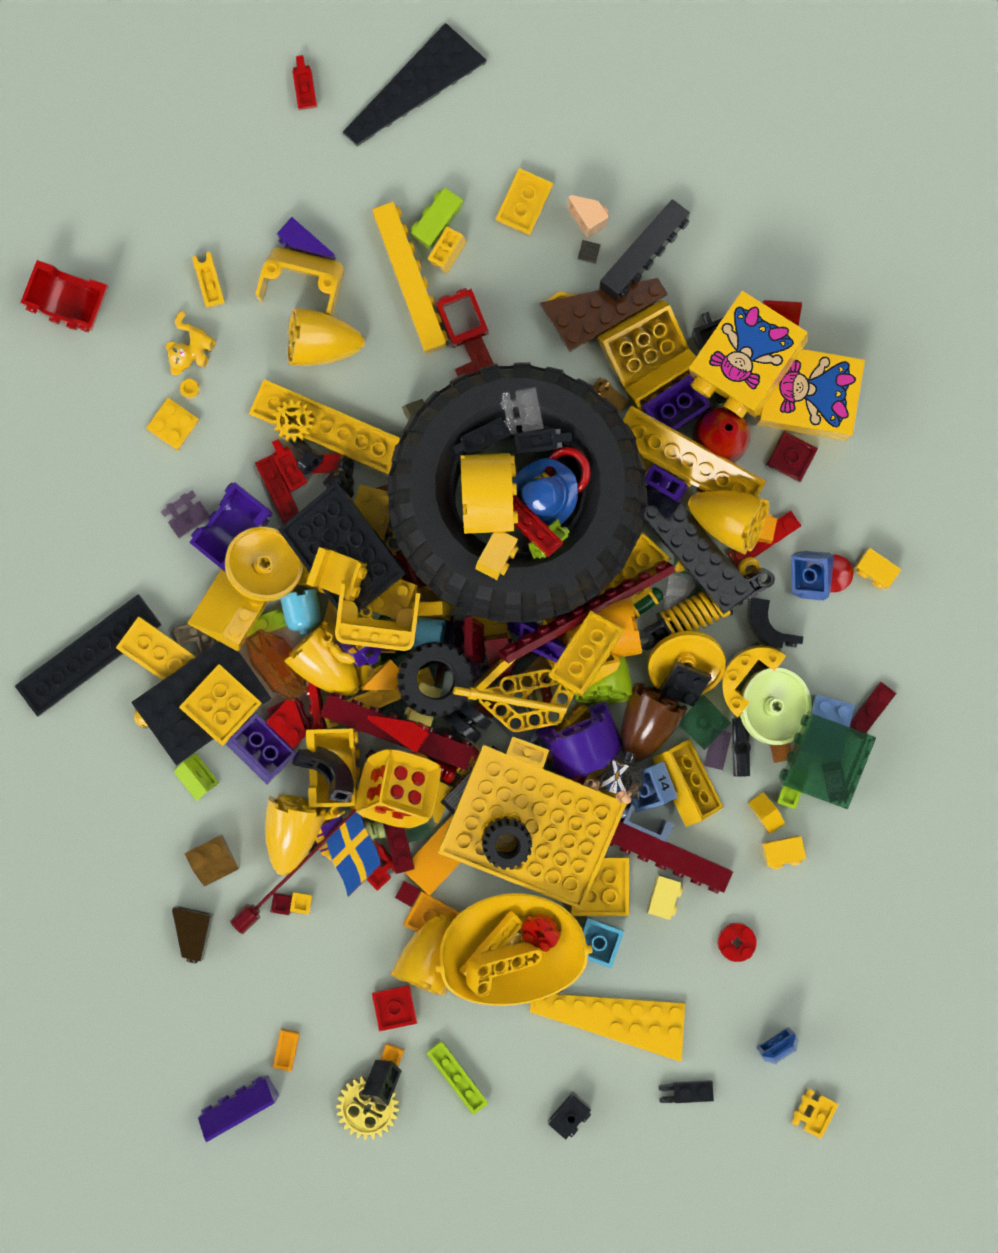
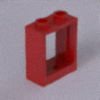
M463 288L458 290L456 295L451 297L449 295L443 296L436 302L453 348L489 334L472 288L469 290ZM469 297L481 326L455 336L443 307Z

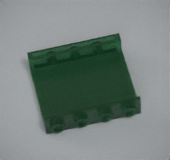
M807 711V714L802 716L800 732H797L794 736L793 743L795 744L793 750H790L787 754V765L780 772V783L785 787L848 809L876 737L867 732L864 733Z

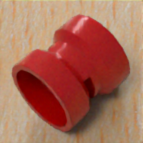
M437 760L436 763L441 768L440 779L447 784H451L456 775L457 767L451 764L446 765L445 762Z

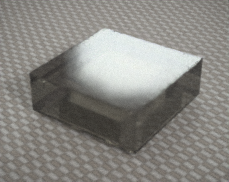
M582 240L578 260L596 264L601 244Z

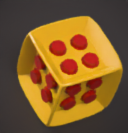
M384 749L368 757L362 770L356 798V812L368 819L395 827L413 828L425 824L430 820L435 808L441 777L440 765L427 758L395 749Z

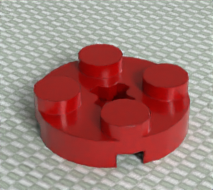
M537 914L536 917H531L532 915H530L522 925V939L547 952L550 948L556 946L561 937V932L556 929L557 924L551 918L542 914Z
M730 923L719 933L717 944L718 949L725 958L733 962H743L753 956L757 940L753 931L745 924ZM736 937H739V940L742 941L738 948H735V945L732 944Z

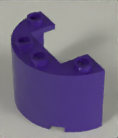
M231 482L226 487V494L219 503L221 507L217 512L214 511L209 516V523L206 526L197 527L191 534L192 539L189 542L223 571H225L226 552L232 540L247 529L266 527L269 523L267 517H271L273 514L271 510L236 482Z
M606 701L588 708L592 716L591 718L556 732L553 725L535 731L541 747L549 750L546 759L554 773L566 777H585L590 772L606 768L608 763L617 756L622 747V740Z

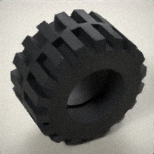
M504 817L501 820L497 818L496 822L493 823L491 821L489 827L484 829L481 844L487 860L493 863V866L496 868L499 866L502 870H506V868L513 870L514 866L517 865L519 868L522 866L521 862L528 860L527 856L531 855L532 841L527 828L521 821L518 822L513 817L512 819ZM503 834H513L518 838V844L513 851L503 853L495 847L497 839Z

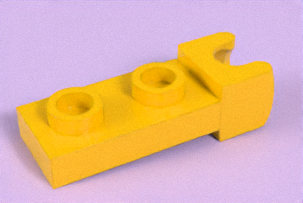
M211 252L206 253L207 259L203 263L199 262L196 256L192 257L207 309L225 304Z

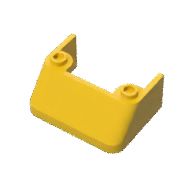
M282 247L274 248L261 270L255 293L258 301L263 302L268 280L277 279L281 275L282 269L318 277L319 289L323 293L330 295L326 314L333 316L344 276L342 264L338 261Z
M342 580L335 637L339 642L407 651L412 648L415 639L420 590L416 589L414 608L401 609L397 613L396 622L357 617V605L352 601L343 600L346 580Z

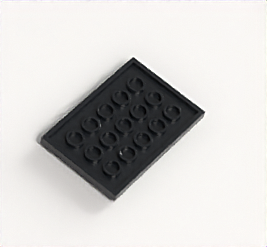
M337 481L278 529L309 572L312 569L319 547L328 548L367 564V574L361 580L359 596L352 601L357 605L358 613L407 574ZM322 589L338 610L340 595Z
M220 641L131 702L175 765H178L214 739L181 710L179 706L218 664L262 703L260 706L272 699L240 652Z

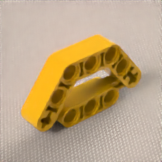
M549 669L507 676L500 680L499 686L483 690L484 692L506 695L558 685L550 703L566 706L567 708L574 694L570 695L567 691L561 690L563 685L553 679L547 684L541 681V675L544 672L550 673L551 670ZM529 676L532 678V685L530 687L522 685L523 677ZM507 679L513 682V688L510 691L503 689V682ZM560 693H564L567 696V701L564 704L557 702V696ZM478 699L491 714L512 732L557 725L565 715L558 713V719L552 722L548 718L550 711L535 710L518 714L506 703L497 702L490 709L489 706L492 704L489 701L483 702L482 699ZM498 705L506 707V713L503 716L496 714L495 710ZM533 714H537L540 718L537 725H531L529 722V717ZM513 718H518L521 722L520 727L517 729H513L510 726V721Z

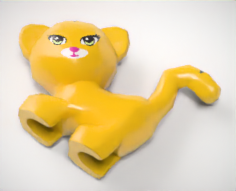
M179 311L174 323L177 329L189 332L190 344L176 343L174 341L166 343L171 374L175 376L189 368L194 360L198 366L205 368L209 358L206 357L204 352L205 350L212 352L216 341L207 335L203 329L182 322L186 315L184 311Z

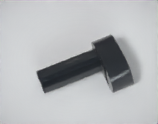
M299 437L295 443L292 438L289 440L304 456L297 464V468L304 475L310 474L322 463L323 455L318 450L312 449L304 440L302 441Z

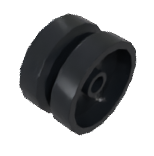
M465 701L462 707L458 709L462 712L461 715L454 711L449 715H444L443 718L458 733L476 744L481 737V733L474 726L478 725L481 729L487 730L493 722Z

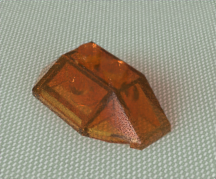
M259 629L245 639L251 664L273 693L293 701L307 691V680L298 675L283 661L286 657L290 656L289 653L292 651V648L283 637Z

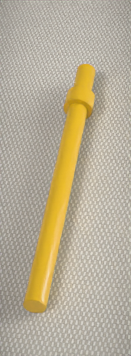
M455 686L453 689V694L466 696L472 700H477L478 698L563 714L567 711L566 706L479 691L478 688L470 687L467 689Z

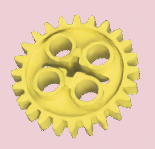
M361 1075L359 1082L356 1078H353V1085L349 1082L346 1084L348 1090L342 1088L341 1092L344 1096H338V1100L342 1103H337L336 1105L337 1108L341 1109L337 1112V1115L343 1116L339 1123H346L343 1128L344 1130L351 1128L350 1135L357 1132V1138H359L361 1134H364V1139L367 1140L368 1135L371 1134L372 1139H375V1133L382 1137V1130L389 1132L388 1125L394 1126L395 1123L392 1119L398 1118V1115L394 1112L399 1111V1107L394 1105L399 1103V1099H393L396 1095L395 1091L389 1105L383 1109L378 1108L375 1103L370 1102L371 1098H364L360 1095V1091L364 1089L367 1081ZM353 1097L358 1098L360 1102L355 1101ZM371 1104V1109L366 1111L364 1109L365 1105ZM351 1106H357L360 1112L358 1114H352L349 1108ZM367 1117H373L376 1123L373 1125H369L366 1123L365 1119Z

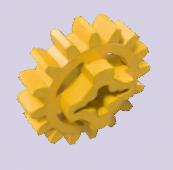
M290 400V405L283 402V408L277 407L279 413H273V416L277 418L272 421L273 425H277L274 431H281L279 437L286 436L285 440L287 442L292 438L295 443L298 437L303 441L304 434L310 435L308 429L314 428L310 424L314 422V418L309 417L313 414L312 411L306 412L308 406L305 404L301 407L300 401L294 404L293 400ZM290 409H297L295 412H288ZM304 415L306 417L305 426L302 424V418L304 417ZM287 416L292 419L296 418L298 425L291 424ZM282 417L285 419L283 427L281 426ZM292 430H298V431H299L298 433H294V434H291V433H290Z

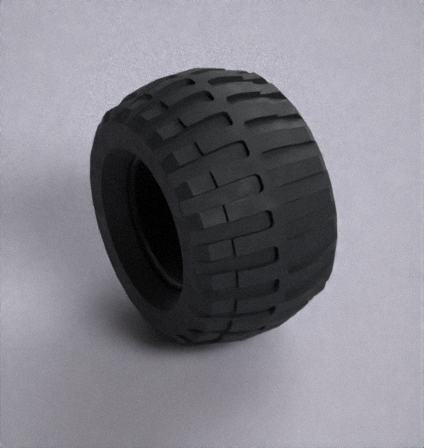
M518 362L511 366H498L495 363L482 367L480 371L468 375L463 373L451 380L450 384L440 391H434L423 402V407L415 415H411L399 443L395 445L391 460L392 466L387 478L389 517L398 546L415 574L438 597L456 606V608L469 615L501 623H529L570 613L575 608L596 597L624 568L640 538L647 506L646 468L642 455L639 454L636 437L629 425L624 423L620 417L619 409L607 398H602L593 389V385L578 378L576 380L566 375L562 369L549 366L546 368L530 365L531 362ZM500 417L510 434V437L506 439H515V433L552 428L560 429L561 434L571 432L572 442L562 443V446L572 447L581 451L590 464L591 474L587 486L578 493L576 516L567 528L570 533L563 540V545L549 557L546 556L541 559L538 557L534 559L531 551L517 552L514 558L510 557L507 564H509L505 575L500 574L498 580L476 570L477 561L487 544L480 541L473 533L464 534V522L456 508L455 492L461 475V455L468 454L465 451L456 455L453 446L461 443L460 438L465 434ZM571 455L560 456L574 473L578 484L582 478L580 462Z

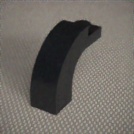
M752 597L748 599V622L753 633L761 642L777 649L783 648V642L786 643L785 646L797 648V645L803 644V636L784 634L772 627L768 618L770 600Z
M320 746L316 748L315 752L308 749H299L293 758V765L313 769L321 773L329 785V799L348 803L354 794V781L347 764L337 754Z

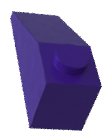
M293 217L277 232L278 242L286 249L289 247L294 251L334 261L336 259L332 251Z

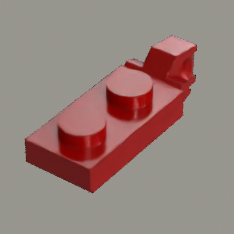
M303 55L296 56L297 67H293L292 73L298 109L317 108L310 65L305 66Z
M279 439L271 442L276 452L272 453L273 459L289 490L293 492L308 484L303 473L297 468L298 463L288 446L283 448Z
M308 682L306 692L307 696L311 699L309 712L314 718L311 728L312 730L326 729L324 717L320 716L324 707L321 688Z

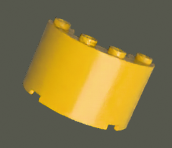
M510 453L461 455L464 534L514 531V524L518 523L517 511H513V496L517 495L516 483H512V477H516L515 459L514 456H510Z
M754 645L740 650L729 660L722 677V689L725 701L734 715L739 717L750 703L740 695L741 692L736 687L751 668L760 660L775 671L786 657L784 652L768 645Z
M353 728L306 730L307 749L315 752L316 748L320 746L337 754L349 767L354 781V794L348 803L330 800L329 785L326 778L318 771L309 769V807L356 806L358 793L357 779L361 778V767H357V760L360 759V748H356L358 731H354Z

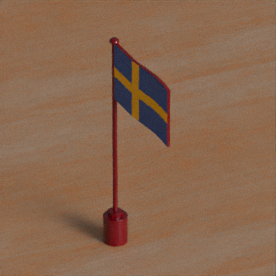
M356 808L256 906L254 904H246L230 920L232 926L239 933L244 934L260 919L259 908L325 843H327L331 859L344 882L347 897L382 865L378 849L366 829L363 817L356 812Z

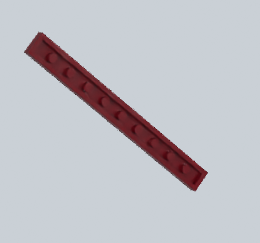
M666 560L655 563L653 567L640 571L635 577L622 581L620 585L614 588L607 589L602 595L592 598L570 613L560 615L549 624L539 626L536 631L523 635L514 643L506 644L503 649L498 651L500 657L508 664L582 624L590 611L598 613L603 608L631 597L675 573L674 565Z

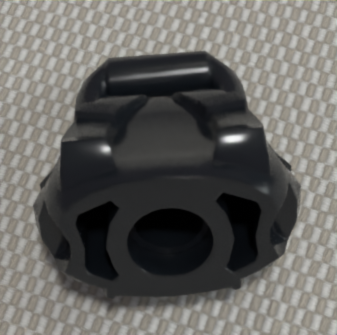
M347 455L341 456L338 468L331 470L323 484L327 489L337 481L352 498L355 484L353 479L354 462Z

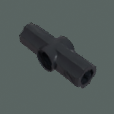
M741 718L732 719L731 749L733 751V776H750L751 745L749 742V732L744 727ZM739 742H743L746 746L745 751L739 753L736 749Z

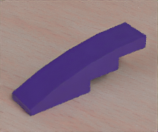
M508 622L507 630L519 635V640L523 635L536 631L541 625L536 622ZM556 637L532 651L557 662L566 646Z

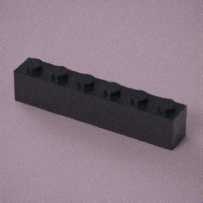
M672 199L600 280L599 289L616 302L621 297L625 298L630 291L631 285L633 283L636 285L642 278L641 274L653 266V260L657 256L661 257L666 250L667 244H672L678 236L677 233L688 226L690 223V212Z

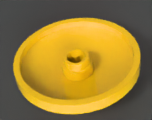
M254 527L241 532L230 543L225 556V571L232 586L242 595L257 601H275L287 596L295 589L302 575L303 563L277 529Z
M681 631L663 638L652 649L648 659L649 677L657 689L660 688L676 661L710 673L712 679L701 695L712 690L721 681L726 668L725 655L720 644L711 636L698 631Z

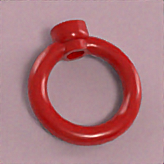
M572 447L558 448L549 455L548 459L557 460L560 456L571 455L580 462L582 478L577 484L578 493H580L589 482L591 474L590 464L586 456L578 449ZM547 466L545 473L549 477L553 476V468Z

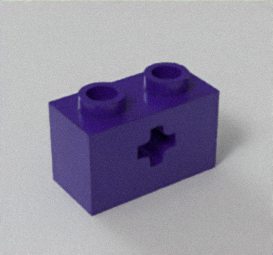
M652 464L645 476L646 484L678 503L689 487L683 481Z

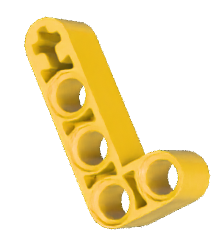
M522 942L474 955L467 962L466 984L477 996L485 997L491 991L493 977L535 966L541 961L542 953L531 943Z

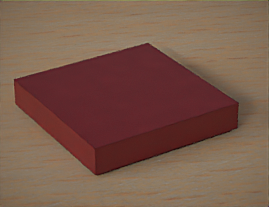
M784 431L766 465L800 483L818 448Z

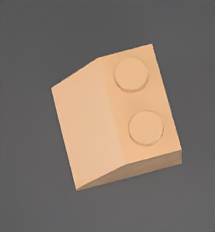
M574 195L568 197L567 208L587 239L607 227L609 212L604 204L601 206L599 201Z

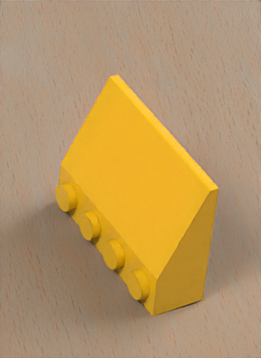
M664 300L653 304L596 337L624 390L689 349L670 305Z
M221 569L188 621V625L239 651L269 601H257L242 595L232 586L226 571Z

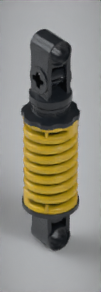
M758 568L749 574L743 575L754 589V592L746 599L771 587L775 582L774 574L766 568ZM767 573V579L761 582V576ZM698 592L696 596L693 595L690 599L679 602L677 606H672L671 609L656 613L658 621L639 630L640 642L644 636H649L648 642L641 644V648L646 651L651 650L659 641L673 633L693 631V629L699 632V625L704 629L707 627L706 622L708 625H712L713 620L718 622L720 620L719 614L721 618L731 616L734 613L733 608L723 615L705 592Z

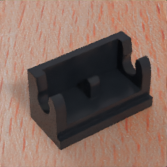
M375 1060L361 1095L365 1098H371L370 1102L388 1106L402 1070L393 1061Z

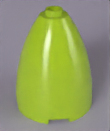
M619 657L620 665L617 671L589 686L583 696L578 693L574 694L575 700L590 705L605 701L609 705L628 701L629 696L632 695V681L626 657Z

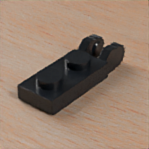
M713 1081L673 1082V1084L659 1085V1091L674 1090V1096H662L659 1098L660 1103L714 1101Z

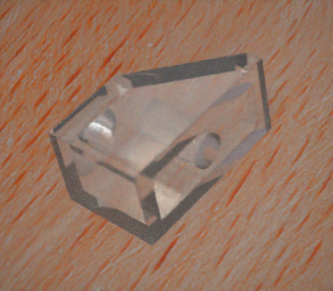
M675 572L668 576L662 604L663 610H667L690 595V591L694 592L696 581L689 574Z

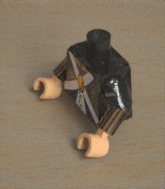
M625 751L623 761L612 760L609 767L596 778V781L588 779L584 785L599 790L598 786L600 785L602 789L616 793V799L619 803L624 802L628 804L631 802V798L639 800L640 790L643 787V768L634 765L635 753Z

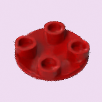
M833 554L830 592L835 593L845 590L851 584L853 568L845 557Z

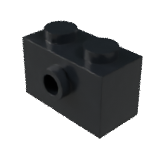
M572 1091L548 1119V1125L565 1140L569 1136L572 1138L578 1131L577 1126L581 1122L585 1123L591 1116V1107Z

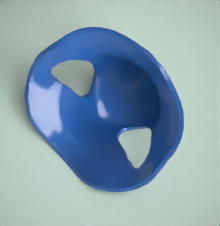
M544 458L528 464L516 475L513 482L516 483V496L539 516L543 523L549 526L559 519L561 525L567 520L575 508L578 496L576 477L568 467L554 459ZM547 466L554 468L557 472L552 477L535 479L544 473Z

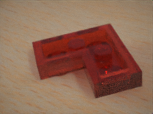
M481 336L464 344L471 362L456 368L455 372L457 376L463 373L468 375L480 371L482 367L494 364Z

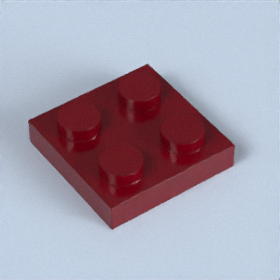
M465 617V623L462 625V632L465 635L464 642L462 643V652L475 663H484V625L473 617Z

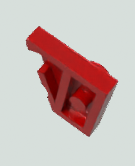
M291 695L266 723L294 749L306 737V729L298 711L295 698Z

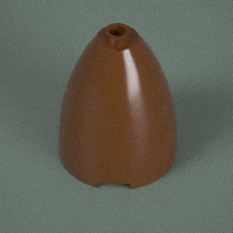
M635 683L632 695L628 698L622 722L623 754L625 751L630 752V757L627 761L635 764L656 752L674 733L687 711V706H681L678 704V701L660 695L656 687L645 688L643 683Z

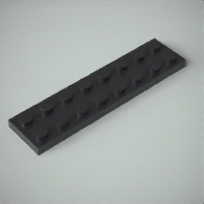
M646 484L647 506L643 520L724 615L750 596L754 589L684 506Z
M140 594L125 603L15 685V688L37 717L41 716L124 653L116 649V647L138 616L157 629L162 626Z

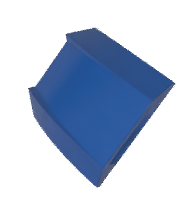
M800 551L791 555L792 594L802 599L823 601L827 599L832 582L833 554L829 552Z
M788 1027L756 1048L765 1062L777 1064L785 1057L797 1051L798 1038Z

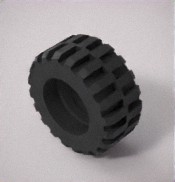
M429 642L416 646L404 656L403 661L398 667L397 688L401 693L402 700L408 704L409 708L426 716L440 717L460 709L468 698L453 694L454 687L473 688L472 680L474 677L470 669L472 668L471 664L466 660L467 657L464 653L458 651V648L455 646H450L444 642ZM427 662H443L452 672V687L442 697H428L418 687V671Z

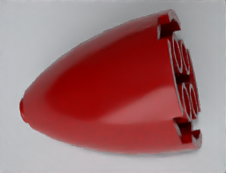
M716 408L705 413L694 426L692 440L705 446L711 452L735 463L745 454L749 446L750 428L744 417L741 419L731 410Z

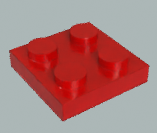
M410 985L372 992L379 1032L418 1023Z

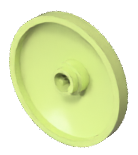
M767 668L752 675L745 683L740 695L750 703L740 714L744 727L752 737L765 744L783 745L794 741L805 731L810 718L812 700L806 684L798 675L784 668H777L775 671Z

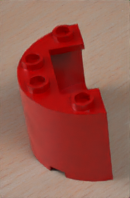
M36 260L20 303L26 306V311L34 314L38 312L49 317L48 320L58 325L62 322L69 329L75 331L79 329L89 333V331L93 330L109 286L89 279V281L59 271L53 265Z

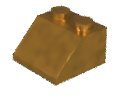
M223 835L184 853L193 872L204 887L239 870Z

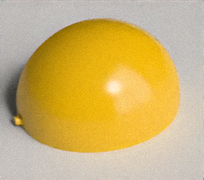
M521 893L502 894L476 902L463 910L450 923L442 938L440 962L435 964L436 972L442 974L445 986L453 994L464 1000L494 1006L525 1004L552 996L573 984L585 970L588 955L592 953V946L586 944L583 930L577 920L559 904L536 895ZM510 911L523 923L530 915H532L531 917H536L537 914H542L551 918L557 924L556 929L560 930L561 937L556 946L550 948L547 952L537 948L542 953V959L537 965L493 977L491 991L485 997L477 996L467 986L466 977L459 969Z

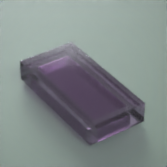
M712 728L704 766L723 770L732 733Z

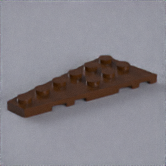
M654 278L640 281L636 285L633 283L625 298L621 297L617 302L602 290L540 302V306L568 351L571 352L663 299L668 293L660 280Z

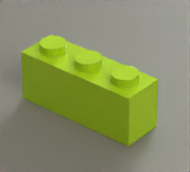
M446 187L435 194L433 204L431 206L428 205L424 209L422 219L416 221L411 228L412 238L430 251L441 237L445 228L450 225L464 205L463 200Z

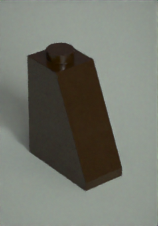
M174 906L172 913L181 957L187 958L186 961L190 963L201 962L204 959L214 914Z

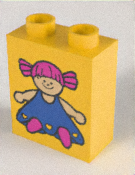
M741 291L689 367L691 376L695 378L690 386L707 398H710L715 391L727 399L723 408L731 410L741 419H743L746 413L756 418L807 344L808 332L746 292Z
M803 349L757 415L756 426L842 441L848 440L853 436L865 360Z

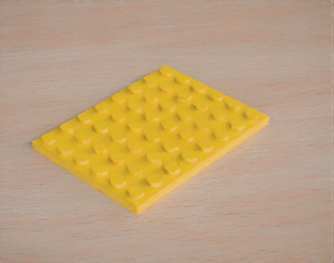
M483 744L438 853L582 910L627 804L624 802L619 803L616 797L544 768H538ZM504 817L512 819V817L516 818L518 822L521 821L531 836V855L527 856L528 860L526 862H521L522 866L519 868L517 865L514 866L513 870L509 868L502 870L499 866L496 868L493 866V863L487 860L481 844L484 829L489 827L491 821L493 823L496 822L497 818H500V820L504 819ZM503 834L497 839L495 847L503 853L511 852L516 848L518 838L513 834Z

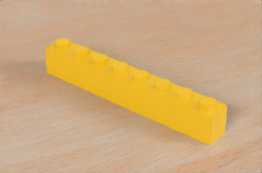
M390 202L372 209L425 355L446 348V341L449 340L446 331H441L439 326L442 323L439 313H435L432 307L435 305L432 294L428 295L426 288H429L425 277H421L419 272L422 270L419 259L415 260L413 253L416 251L412 241L408 242L406 237L409 235L406 224L402 225L400 218L403 217L400 207H395L394 202Z

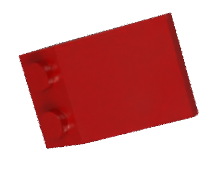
M371 715L367 717L369 721L414 753L419 752L431 735L427 732L429 728L421 722L416 724L415 722Z

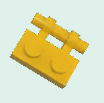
M808 1088L806 1094H803L801 1097L802 1102L798 1110L795 1109L793 1113L794 1118L791 1123L798 1126L801 1120L806 1122L803 1130L822 1139L839 1104L821 1094L817 1101L812 1099L815 1091ZM808 1105H811L813 1109L810 1115L807 1116L804 1113Z

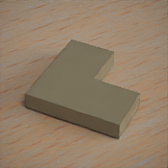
M188 623L173 628L177 643L182 646L196 642L200 654L217 643L216 639L188 625Z

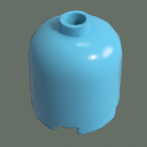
M317 589L300 591L301 595L299 596L297 592L289 593L281 598L285 623L290 630L306 634L311 633V629L320 624L321 611Z
M417 616L414 644L409 650L411 651L416 646L424 643L443 642L445 635L443 633V626L447 627V620Z

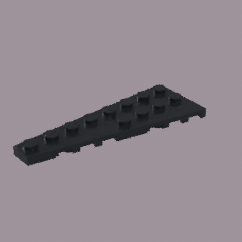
M445 23L343 131V134L356 146L361 145L383 128L389 127L397 119L406 116L411 110L420 107L440 94L442 90L450 85H454L458 80L471 74L481 65H485L487 60Z

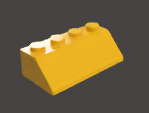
M687 349L626 388L625 391L633 407L644 412L642 405L690 374L689 367L697 356L690 349Z
M690 739L652 757L655 764L663 761L678 796V798L672 801L686 827L701 822L724 808Z

